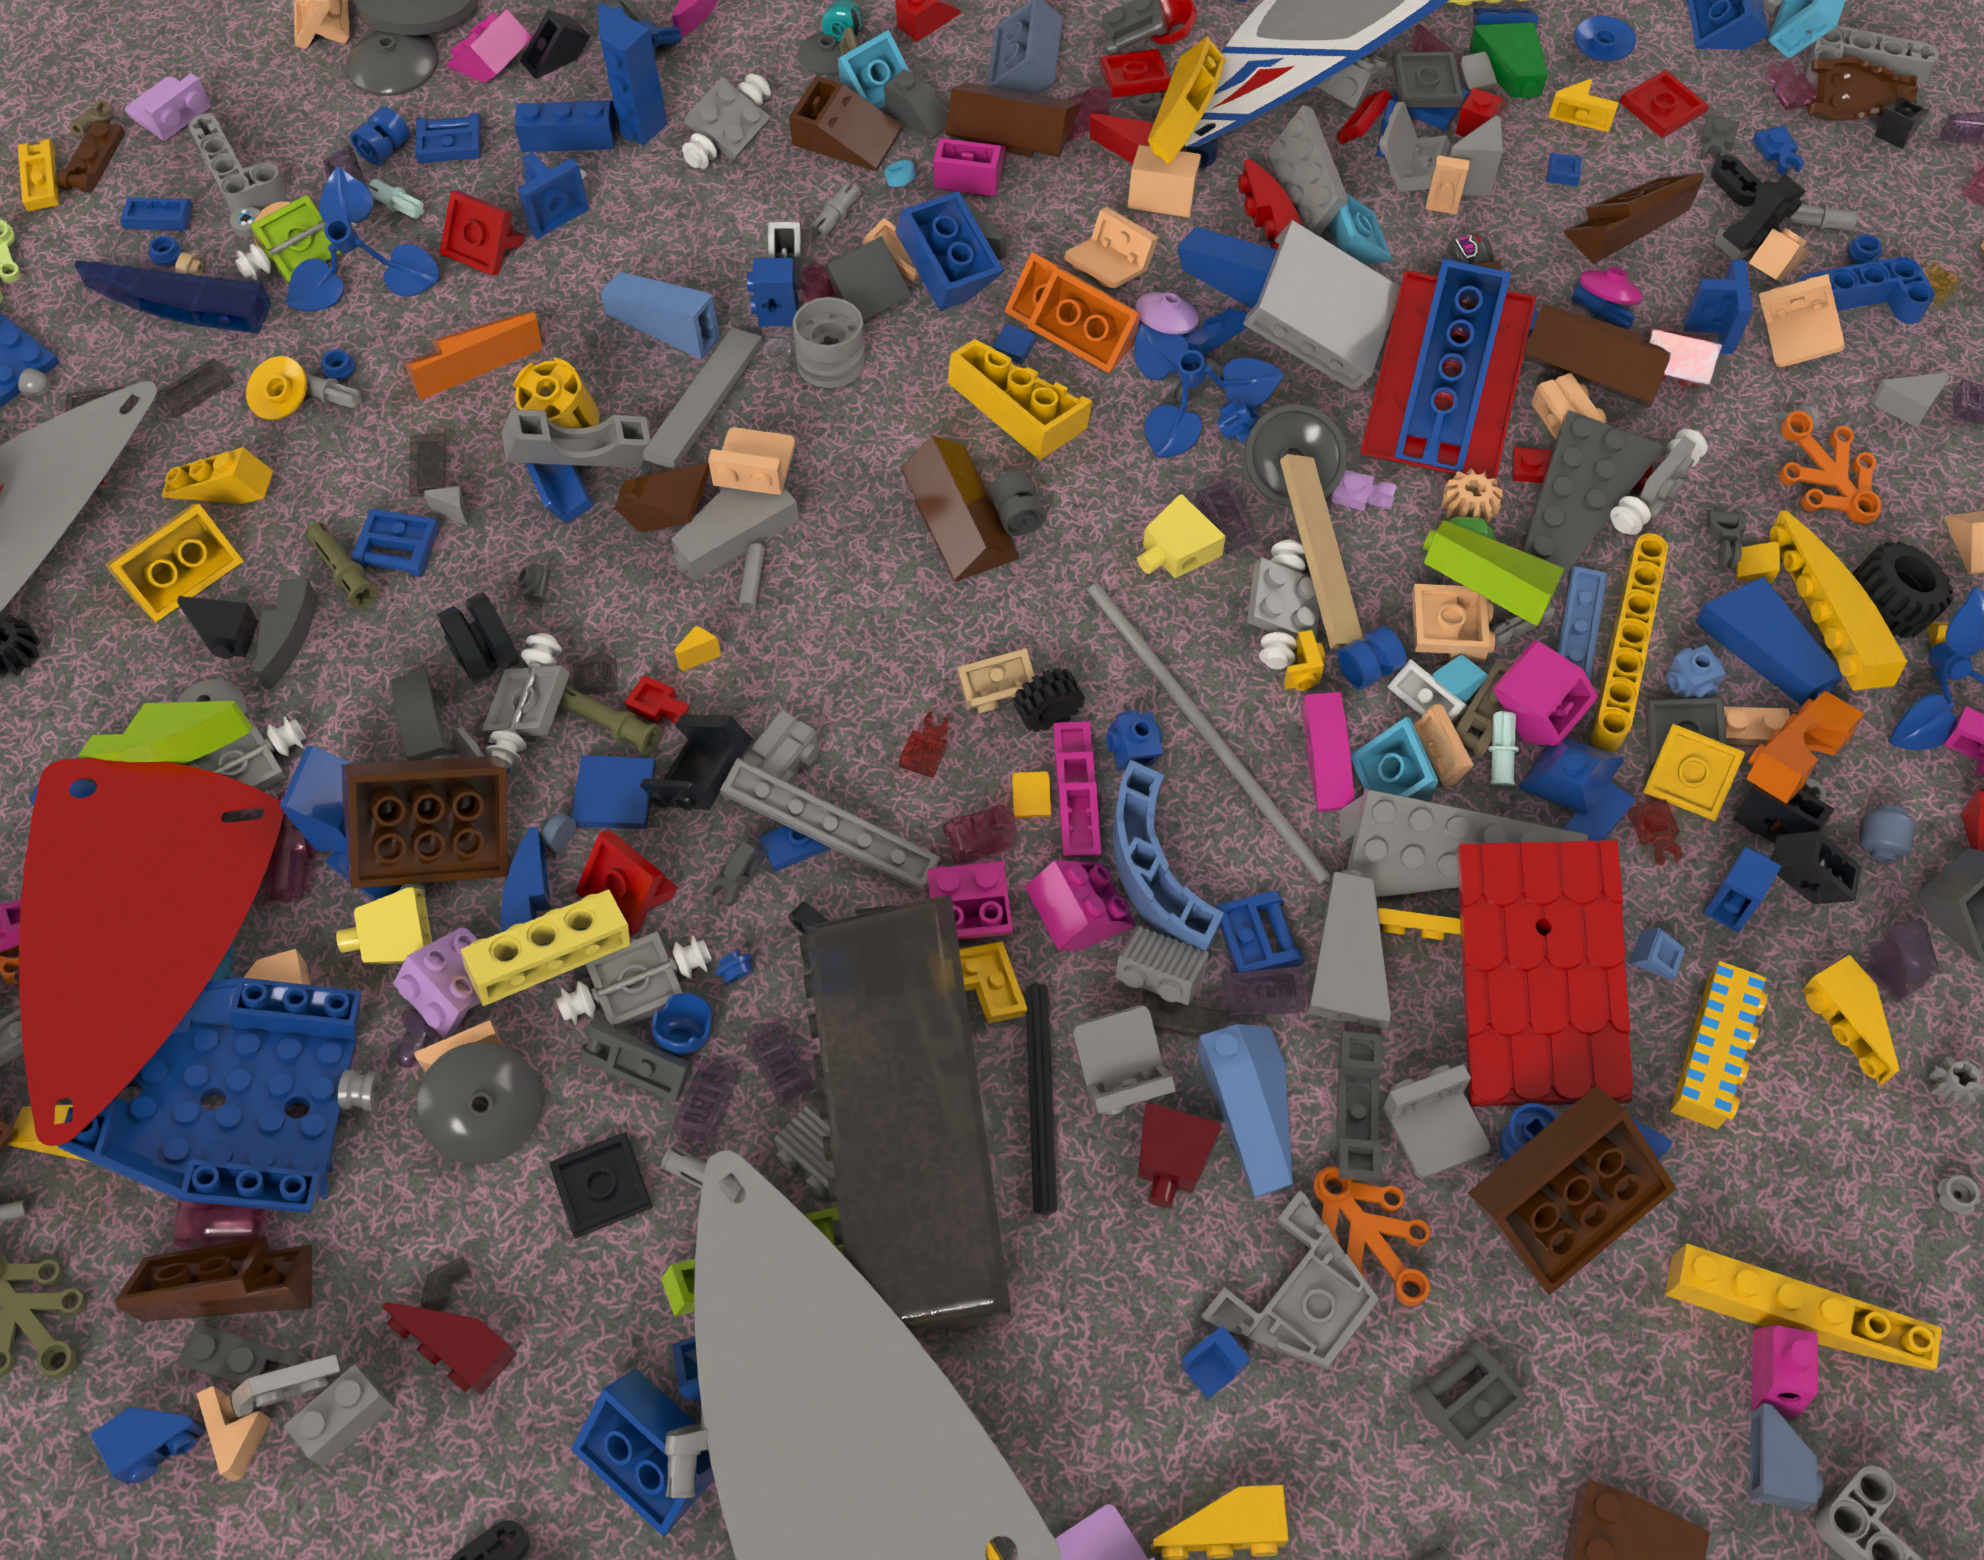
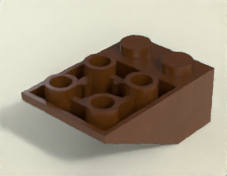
M815 76L789 116L792 145L873 171L878 170L902 131L900 124L845 84L820 76Z

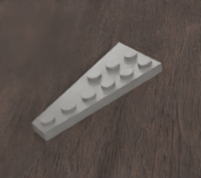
M1365 788L1347 870L1359 871L1365 875V878L1373 879L1376 898L1458 887L1457 848L1459 844L1587 841L1588 835Z

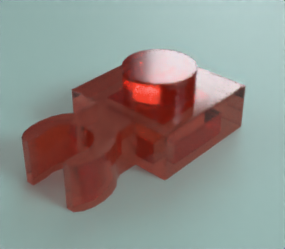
M928 712L924 718L923 733L912 730L899 758V767L934 778L947 749V741L940 738L946 735L949 725L948 717H945L942 725L932 726L933 713Z
M1666 799L1630 807L1627 814L1641 845L1653 844L1655 848L1654 860L1659 866H1663L1666 862L1663 851L1672 853L1675 862H1679L1683 855L1682 850L1672 838H1676L1680 830Z

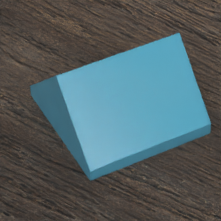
M889 30L838 58L840 83L845 84L878 109L885 106L884 86L903 69L909 71Z
M1346 193L1349 199L1348 202L1339 210V213L1328 225L1336 247L1365 265L1392 260L1375 212Z
M1405 717L1351 754L1352 764L1363 789L1366 788L1431 802L1438 779L1411 718Z

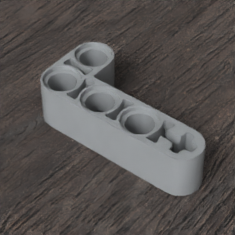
M1837 25L1813 42L1808 55L1805 77L1811 84L1818 85V73L1811 71V61L1814 59L1854 57L1872 61L1874 66H1885L1886 69L1894 70V74L1917 76V84H1922L1928 80L1938 60L1939 51L1928 43Z
M200 114L192 118L189 122L190 132L232 213L246 206L261 210L270 204L282 201L287 196L286 185L278 167L274 163L263 162L242 169L216 118L210 114Z
M1864 1467L1845 1478L1820 1508L1815 1517V1526L1818 1534L1845 1560H1874L1872 1555L1873 1546L1878 1547L1884 1553L1886 1560H1923L1878 1520L1896 1496V1486L1893 1478L1880 1467ZM1861 1480L1867 1482L1873 1488L1875 1493L1874 1500H1870L1862 1492ZM1835 1512L1840 1513L1846 1518L1849 1525L1848 1533L1840 1530L1836 1525L1834 1519Z

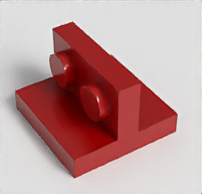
M454 190L450 191L440 254L492 276L498 275L501 271L504 250L521 247L525 234L513 230L514 226L510 224L512 212L462 191Z
M608 829L598 833L575 893L584 898L587 895L598 894L609 889L628 924L630 937L640 930L648 909L671 900L675 896L678 887L666 878L664 873Z

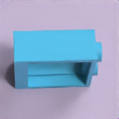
M1783 0L1768 41L1784 56L1793 57L1837 26L1846 0Z

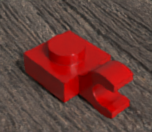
M645 675L642 676L624 702L628 711L657 724L663 715L676 724L682 714H689L687 712L690 709V705L675 699L677 695L673 687Z

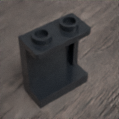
M682 714L675 726L688 739L663 780L643 779L640 787L649 794V801L662 809L672 807L682 808L687 811L692 809L710 810L720 794V789L737 758L740 759L752 737L731 715Z

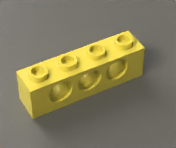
M608 889L598 894L587 895L581 901L564 908L550 910L544 916L524 924H515L506 931L487 939H478L469 946L460 949L465 971L482 1006H486L630 946L628 924ZM580 928H587L582 931H577ZM543 943H550L549 945L540 946ZM506 958H513L512 960H509V961H502V960H504V959H506Z

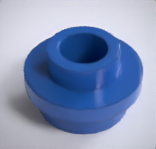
M1862 234L1851 241L1848 247V255L1859 264L1878 261L1882 255V244L1877 237L1870 234Z
M167 235L158 236L149 244V257L154 264L159 266L174 264L182 253L180 244Z
M334 349L328 351L322 357L321 371L327 379L345 380L355 370L353 358L343 350Z
M735 951L719 960L721 967L715 972L719 978L723 977L726 984L733 983L754 971L751 965L753 958L751 954L742 955L740 951Z

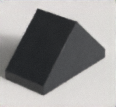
M1900 97L1884 110L1874 136L1903 150L1930 110Z

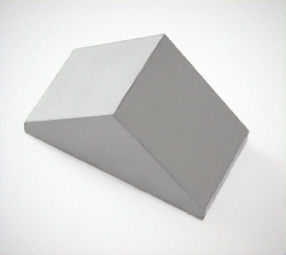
M1948 372L1885 379L1881 381L1871 401L1874 406L1918 427L1940 395L1950 376Z

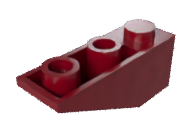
M385 1302L381 1306L391 1316L386 1324L404 1340L410 1334L418 1339L421 1344L416 1350L434 1366L440 1360L448 1365L452 1370L447 1377L465 1393L472 1386L482 1395L517 1355L508 1343L478 1318Z

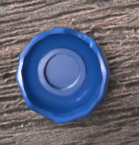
M692 993L673 994L668 997L664 1008L661 1011L656 1010L652 1020L653 1040L666 1052L685 1056L702 1049L711 1037L712 1007L703 997Z

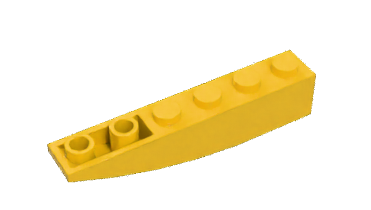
M1208 36L1179 57L1147 140L1152 152L1157 157H1161L1167 165L1173 162L1202 118L1215 93L1226 63V58Z
M1787 510L1780 511L1774 526L1770 530V542H1779L1780 557L1784 568L1790 573L1799 596L1804 599L1812 620L1818 625L1824 636L1827 648L1831 649L1838 662L1841 674L1846 677L1852 690L1895 686L1908 661L1878 608L1858 580L1813 532Z
M1687 1243L1671 1258L1665 1296L1761 1327L1777 1325L1815 1332L1818 1336V1344L1931 1371L1937 1369L1942 1333L1941 1327Z

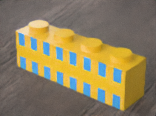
M1719 961L1711 971L1707 979L1670 1112L1714 1129H1718L1726 1119L1733 1120L1740 1103V1098L1734 1096L1737 1084H1743L1750 1065L1749 1062L1744 1061L1746 1051L1753 1048L1759 1032V1028L1753 1026L1756 1015L1760 1016L1768 999V994L1763 992L1766 977Z

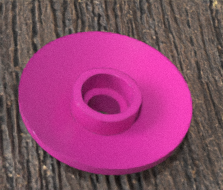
M1609 267L1608 271L1589 270L1582 272L1579 282L1581 285L1602 299L1623 305H1636L1643 299L1642 291L1626 278L1627 272L1620 268Z

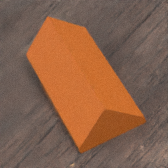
M1031 252L1004 310L1008 315L1025 323L1027 328L1109 374L1135 343L1141 316L1140 312L1035 252Z
M523 312L431 340L435 350L434 354L404 362V365L421 401L543 349L535 312Z

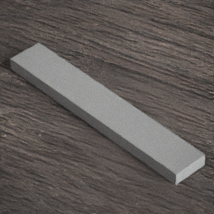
M736 328L730 329L643 450L645 461L674 470L677 468L762 346V336Z
M739 758L735 761L720 789V794L921 892H924L928 885L927 869L936 868L941 858Z

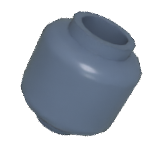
M1878 805L1875 810L1866 813L1863 819L1860 846L1865 851L1872 853L1871 859L1874 861L1895 863L1896 858L1910 854L1913 847L1916 822L1908 815V811L1902 807Z

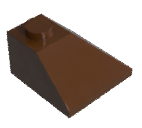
M704 463L626 480L619 490V497L614 509L640 532L690 523L710 473L709 464Z

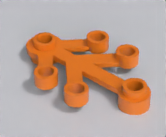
M1803 411L1790 413L1781 423L1782 436L1788 441L1797 442L1820 470L1801 467L1796 462H1789L1778 473L1781 483L1792 486L1800 481L1837 488L1843 495V497L1826 495L1819 489H1810L1801 498V506L1808 512H1816L1820 508L1843 511L1847 513L1852 521L1862 525L1870 524L1880 515L1882 506L1879 496L1872 492L1873 469L1877 464L1876 458L1869 452H1862L1852 460L1851 468L1858 475L1855 487L1848 479L1850 443L1854 440L1853 431L1847 426H1839L1829 435V443L1834 448L1833 461L1810 434L1814 426L1812 418ZM1791 426H1794L1798 432L1794 431ZM1837 434L1843 435L1845 438V442L1841 441L1838 438ZM1860 460L1865 461L1868 468L1863 467L1860 464ZM1787 470H1791L1795 474V478L1790 477L1787 474ZM1809 496L1817 500V505L1810 501ZM1858 505L1863 506L1864 509H1865V512L1862 511V510L1859 508Z
M1329 1166L1320 1170L1314 1179L1313 1190L1316 1198L1323 1204L1321 1220L1324 1224L1326 1223L1330 1233L1339 1244L1338 1236L1335 1234L1339 1209L1348 1219L1350 1228L1346 1254H1348L1364 1279L1362 1262L1366 1244L1395 1282L1394 1294L1397 1300L1409 1307L1422 1304L1430 1292L1428 1278L1419 1270L1406 1269L1381 1234L1404 1238L1410 1245L1420 1247L1430 1237L1431 1231L1428 1224L1420 1219H1414L1409 1222L1365 1213L1355 1201L1378 1203L1384 1211L1395 1213L1401 1209L1405 1201L1404 1193L1400 1188L1396 1186L1382 1188L1357 1183L1353 1180L1338 1179L1337 1166ZM1328 1182L1338 1183L1341 1187V1192L1338 1194L1330 1193L1326 1188V1184ZM1387 1193L1395 1194L1398 1197L1399 1203L1397 1205H1389L1386 1203L1384 1195ZM1410 1228H1421L1424 1232V1238H1413L1410 1234ZM1406 1283L1415 1285L1418 1295L1414 1297L1406 1295L1403 1291V1285Z

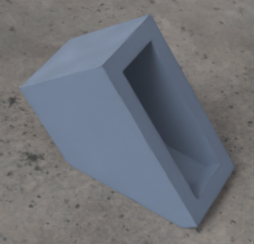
M1762 1404L1751 1412L1750 1501L1805 1510L1817 1504V1500L1821 1498L1823 1492V1476L1820 1472H1817V1457L1773 1405Z

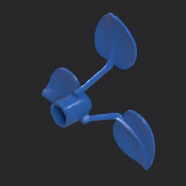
M336 167L327 180L320 199V214L326 222L324 233L326 238L332 243L328 246V250L331 252L332 266L330 268L321 259H307L301 262L291 275L285 303L289 307L300 311H318L335 305L341 299L345 290L344 282L334 275L338 271L337 252L348 253L356 247H360L382 264L389 266L384 273V281L389 290L399 296H414L423 293L438 282L440 273L433 258L418 246L412 244L396 246L392 251L390 261L359 239L357 232L351 226V222L361 223L369 217L374 204L373 196L364 183L351 176L341 167Z
M1146 324L1139 326L1134 346L1135 360L1139 370L1153 380L1165 379L1170 372L1179 374L1183 389L1180 409L1169 404L1161 405L1153 409L1146 418L1145 435L1153 454L1159 458H1169L1182 454L1192 448L1198 441L1202 430L1201 418L1195 413L1185 411L1190 387H1196L1203 383L1207 375L1219 387H1226L1225 395L1228 402L1237 398L1240 404L1248 401L1254 408L1265 403L1283 379V372L1270 363L1253 358H1238L1224 366V380H1221L1212 371L1210 365L1205 366L1204 356L1199 351L1189 350V345L1182 335L1162 333L1150 328Z
M1972 587L1966 601L1949 622L1945 635L1946 642L1935 645L1929 653V664L1937 670L1933 675L1939 680L1944 697L1938 693H1932L1917 700L1895 726L1888 740L1893 746L1911 750H1926L1937 748L1946 742L1956 724L1955 715L1949 711L1953 708L1954 701L1946 678L1962 680L1969 675L1984 685V676L1972 669L1969 657L1977 655L1979 649L1984 650L1983 590Z

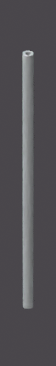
M1099 583L1091 585L1088 593L1318 884L1321 886L1324 884V881L1331 880L1332 875Z

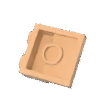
M1414 584L1412 599L1415 652L1448 653L1449 661L1463 654L1471 662L1485 663L1488 653H1493L1495 648V632L1489 631V623H1491L1493 618V602L1487 601V598L1466 586Z

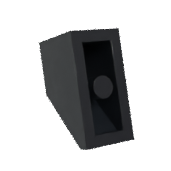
M548 9L520 62L535 79H538L577 60L590 35L576 19Z
M184 596L178 597V605L213 655L223 659H230L232 656L246 657L258 624V620L248 603Z

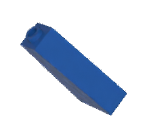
M1196 226L1177 245L1182 270L1251 309L1258 302L1277 250Z
M1765 577L1704 604L1695 621L1697 625L1798 704L1803 706L1809 698L1814 701L1824 691L1832 695L1836 693L1835 687L1843 676L1840 670Z

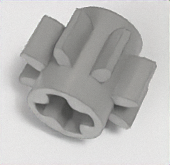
M1948 1056L1939 1063V1068L1934 1069L1928 1076L1936 1081L1935 1089L1931 1093L1932 1095H1939L1944 1099L1946 1107H1951L1954 1103L1960 1101L1962 1106L1968 1108L1976 1102L1975 1097H1979L1984 1092V1085L1980 1084L1983 1070H1978L1973 1064L1969 1063L1967 1057L1962 1061L1954 1063Z

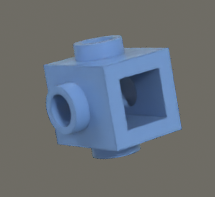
M1708 645L1694 650L1692 648L1683 649L1673 657V662L1664 679L1677 699L1712 698L1718 693V687L1724 679L1726 672L1721 660L1714 656Z

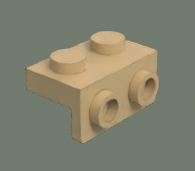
M1027 648L956 668L968 710L977 708L979 714L1000 708L999 701L1010 698L1013 701V697H1016V691L1023 689L1022 684L1026 681L1032 682L1033 679L1031 677L1034 676Z

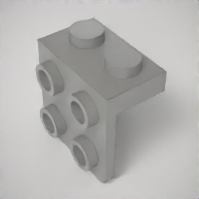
M1375 54L1367 55L1319 83L1316 87L1356 109L1365 98L1373 79L1391 77L1393 69L1387 66L1388 61L1383 57Z
M1397 102L1392 114L1389 115L1385 133L1380 138V151L1387 159L1390 177L1394 179L1398 190L1430 189L1437 156L1446 157L1451 144L1448 136L1417 138L1405 102Z
M1138 1005L1079 1022L1073 1026L1072 1034L1087 1094L1098 1114L1112 1115L1121 1113L1127 1109L1128 1105L1141 1101L1143 1103H1155L1163 1100L1166 1097L1165 1094L1176 1091L1173 1077L1162 1063L1151 1013L1146 1006Z
M1464 1064L1451 1069L1449 1065L1438 1067L1427 1074L1428 1078L1415 1083L1413 1079L1401 1081L1390 1089L1391 1092L1384 1104L1383 1111L1415 1175L1420 1179L1429 1178L1488 1154L1491 1148L1480 1123L1464 1095V1091L1471 1079Z

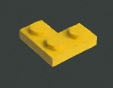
M1003 941L930 955L927 962L939 996L975 989L988 1024L1024 1017L1028 1009Z

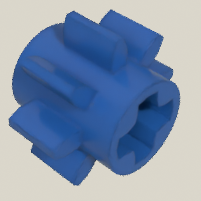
M1235 398L1219 410L1222 416L1217 419V424L1222 434L1228 440L1237 437L1238 441L1242 443L1247 440L1250 431L1259 420V415L1250 402L1245 401L1240 404L1237 398Z

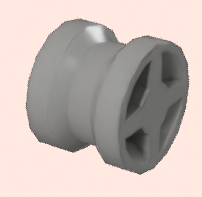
M344 1070L338 1087V1105L340 1109L351 1110L354 1106L362 1107L364 1111L374 1112L378 1107L382 1088L381 1074L376 1071H369L362 1075L358 1074L355 1070Z

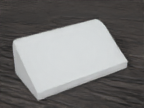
M1411 659L1387 686L1421 716L1432 705L1442 704L1453 723L1469 707Z

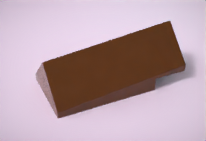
M967 82L951 89L945 134L968 142L1007 146V152L1032 158L1034 152L1059 158L1081 104L1080 102Z
M1703 172L1658 177L1586 207L1588 220L1564 230V234L1592 264H1595L1689 211L1703 182Z
M1543 303L1525 349L1524 358L1565 375L1572 373L1578 380L1651 407L1672 352L1640 343L1639 340L1642 335L1640 333Z
M932 435L901 469L915 497V504L954 581L957 582L1018 560L1019 555L1009 535L1004 530L995 506L965 445Z
M260 1237L144 1257L116 1298L115 1303L118 1309L142 1322L312 1308V1246L308 1244L270 1251L267 1238Z

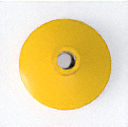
M276 356L265 360L253 371L248 380L246 399L249 408L254 414L265 420L274 421L289 416L299 407L306 394V373L298 362L289 357Z

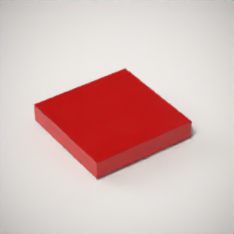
M1158 49L1099 57V66L1112 98L1167 91L1171 76Z
M1667 70L1621 95L1619 103L1661 138L1703 115L1709 107L1706 102Z

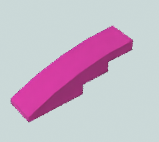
M1090 721L1053 723L1063 858L1101 856L1097 784L1095 782Z

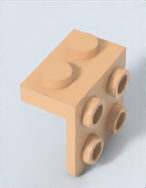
M1106 207L1099 212L1091 239L1067 250L1064 259L1071 263L1074 269L1086 272L1096 278L1101 285L1108 288H1117L1148 270L1159 237Z
M1829 274L1811 277L1805 281L1784 287H1776L1759 294L1777 367H1785L1837 353L1845 348Z
M736 427L730 428L722 450L711 449L708 458L713 486L781 495L795 448L794 437Z

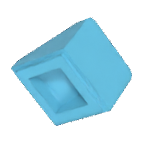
M1463 654L1438 669L1432 675L1438 683L1463 703L1470 699L1489 676Z

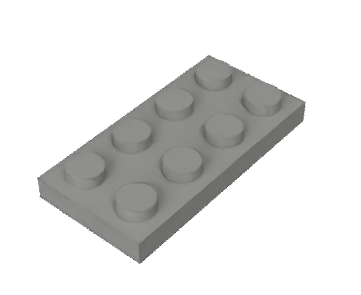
M1302 105L1277 140L1273 142L1268 153L1279 183L1296 208L1303 227L1320 236L1349 199L1313 108Z

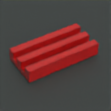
M1387 89L1376 92L1362 100L1337 133L1336 137L1340 143L1346 144L1348 140L1353 141L1357 136L1362 137L1365 135L1387 106L1388 100L1393 98Z

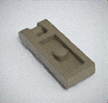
M1498 661L1494 663L1488 674L1489 676L1481 685L1455 729L1463 745L1473 750V755L1481 759L1484 758L1488 747L1492 744L1493 715L1495 712L1505 711L1492 688L1510 667ZM1471 726L1484 732L1481 738L1469 732Z

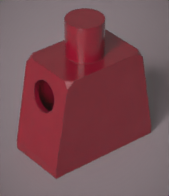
M1146 1102L1142 1124L1138 1178L1153 1182L1148 1197L1150 1203L1159 1207L1171 1208L1177 1189L1190 1193L1194 1192L1217 1143L1222 1123Z

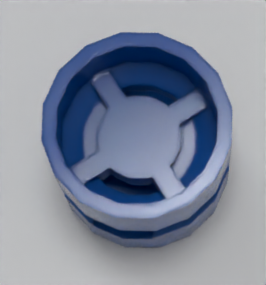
M387 106L379 107L368 117L367 122H363L350 134V141L356 152L363 159L376 166H380L393 154V150L400 148L410 138V131L405 121L399 114Z
M1380 626L1365 634L1364 641L1360 639L1354 640L1339 648L1337 651V661L1342 674L1357 690H1363L1379 681L1381 675L1388 676L1403 668L1406 664V654L1397 635L1390 628Z
M1538 1103L1519 1107L1500 1134L1498 1144L1503 1159L1505 1161L1508 1160L1557 1119L1558 1115L1549 1107Z

